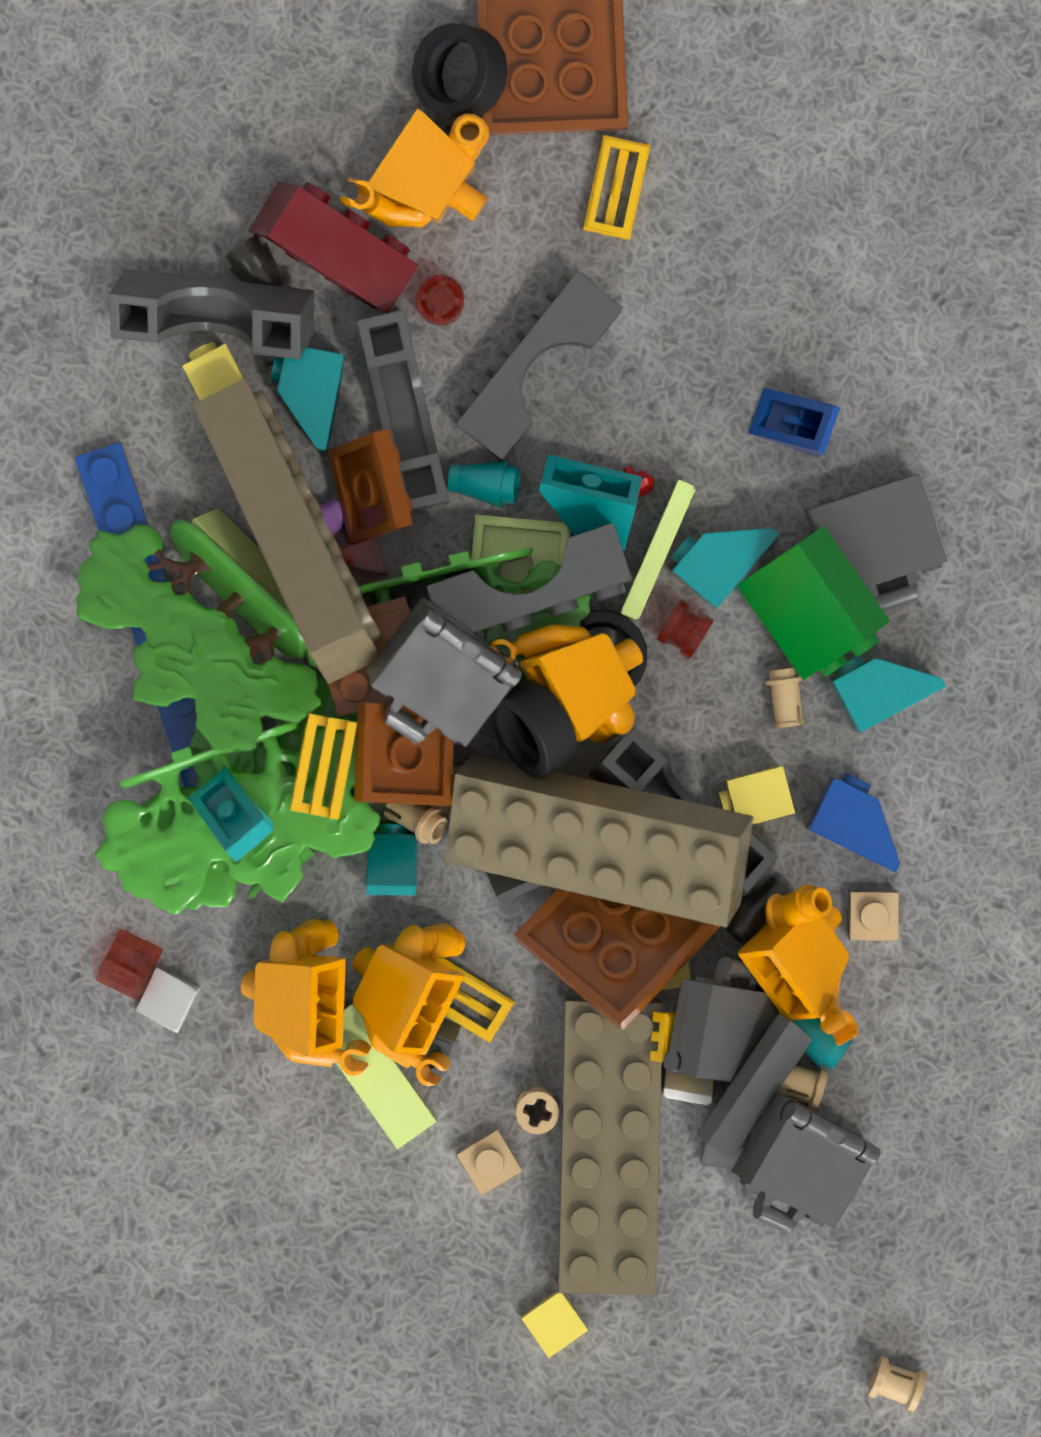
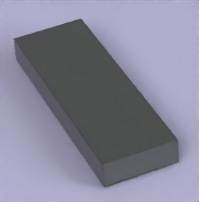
M779 1013L699 1129L697 1135L719 1153L732 1160L813 1039L794 1022Z

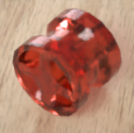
M434 275L425 279L419 286L416 294L418 311L422 318L435 326H447L455 322L461 316L464 309V292L460 284L454 278L446 275Z
M681 599L656 640L664 645L671 643L678 647L680 655L689 660L703 640L714 619L706 614L701 616L691 611L690 605Z

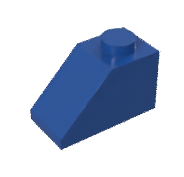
M847 773L844 774L842 780L830 777L806 829L896 873L900 862L879 800L867 794L871 785Z

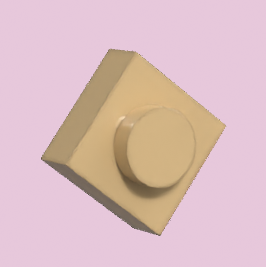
M849 891V940L898 941L899 892Z
M498 1128L456 1153L481 1196L522 1172L520 1164Z

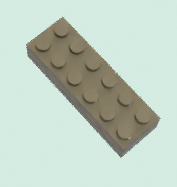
M245 378L192 404L304 643L327 683L330 684L371 664L379 654L375 643L383 638L362 599L363 596L342 557L343 554L323 517L324 514L304 477L303 470L292 448H290L282 426L263 390L254 394Z
M473 753L455 774L445 863L727 927L741 905L753 816L555 771L550 772L544 777H532L521 770L514 762Z
M564 997L558 1251L559 1293L656 1295L662 1062L650 1061V1051L658 1050V1042L651 1041L652 1031H659L660 1022H653L652 1020L653 1012H663L661 999H652L631 1023L621 1031L584 998Z

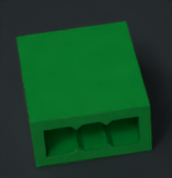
M824 525L737 585L802 680H805L819 670L824 677L830 675L848 662L844 654L850 650L855 657L860 656L880 641L875 633L890 622V619Z

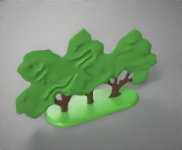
M183 519L175 520L171 526L172 542L184 562L163 557L161 552L163 542L159 532L150 525L134 524L127 531L120 534L98 530L96 537L89 542L92 556L79 565L77 581L81 590L76 597L77 617L80 620L105 629L140 627L146 633V641L134 650V664L140 671V677L134 682L133 700L167 707L172 702H177L184 697L195 699L197 714L195 727L201 731L212 747L221 753H232L236 749L241 751L254 750L257 740L262 733L263 726L260 718L263 716L298 723L321 705V699L315 694L318 686L316 671L304 664L284 663L274 656V647L282 654L293 659L305 658L309 652L293 617L196 526ZM154 555L160 561L156 564H146L144 560L147 556ZM168 568L167 571L171 575L176 571L180 573V576L169 582H154L148 575L150 571ZM197 575L224 602L217 608L201 606L191 595L190 581L192 577ZM183 582L185 586L182 594L177 595L174 586ZM235 610L260 635L248 638L240 635L236 622L232 619L231 611ZM262 650L265 655L264 661L260 664H254L252 658Z

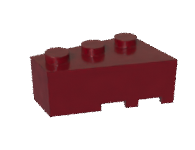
M278 182L248 231L258 238L264 237L284 250L287 256L297 262L301 261L324 276L326 280L374 310L385 314L390 313L419 266L407 257L410 249L387 234L383 240H380L368 232L367 229L371 223L352 210L346 208L343 214L327 205L331 197L316 186L306 182L303 188L297 185Z

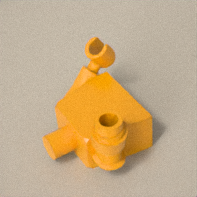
M417 109L369 182L356 178H349L347 180L350 183H354L358 188L356 199L352 200L340 196V203L347 207L362 209L364 213L389 227L422 228L430 221L439 224L449 207L474 222L489 197L466 182L476 168L474 161L489 139V127L477 115L463 114L454 121L449 135H446L426 114Z
M551 624L520 634L518 641L513 642L503 637L491 643L493 646L503 644L509 647L511 658L514 660L517 656L523 654L526 659L520 661L519 664L527 680H535L542 684L558 699L571 721L577 742L589 738L596 743H606L618 734H626L632 729L635 713L629 700L635 696L636 688L627 672L643 662L641 650L633 640L627 638L614 646L609 636L605 633L591 636L584 627Z
M805 884L785 896L779 893L771 895L765 907L767 924L737 954L781 1015L791 1021L820 1018L821 1029L826 1034H833L835 1043L840 1046L859 1035V1027L854 1017L847 1010H842L838 1001L841 976L849 961L848 951L834 933L842 921V915L832 905L830 893L825 888H817L815 885Z
M310 918L289 933L280 931L275 935L271 943L269 959L259 961L255 966V970H250L244 975L241 981V992L246 998L254 1000L253 1023L256 1029L271 1037L272 1041L288 1060L295 1063L332 1067V1063H339L341 1069L346 1074L357 1076L365 1071L368 1063L354 1060L351 1054L359 1056L368 1055L371 1046L364 1040L356 1039L351 1041L345 1049H338L343 1047L346 958L315 955L336 945L339 936L338 929L334 922L329 919Z
M443 922L426 926L422 929L418 925H409L401 931L393 945L382 943L376 950L372 947H365L356 954L352 963L353 969L362 976L353 996V1005L363 1016V1022L371 1046L405 1068H409L410 1065L415 1067L419 1082L425 1086H434L441 1081V1077L430 1070L429 1064L434 1065L441 1071H447L451 1066L449 1058L441 1052H432L426 1057L423 1055L427 1054L464 978L461 972L436 960L457 957L465 948L463 932Z

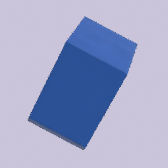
M764 388L748 433L819 458L825 453L840 407Z

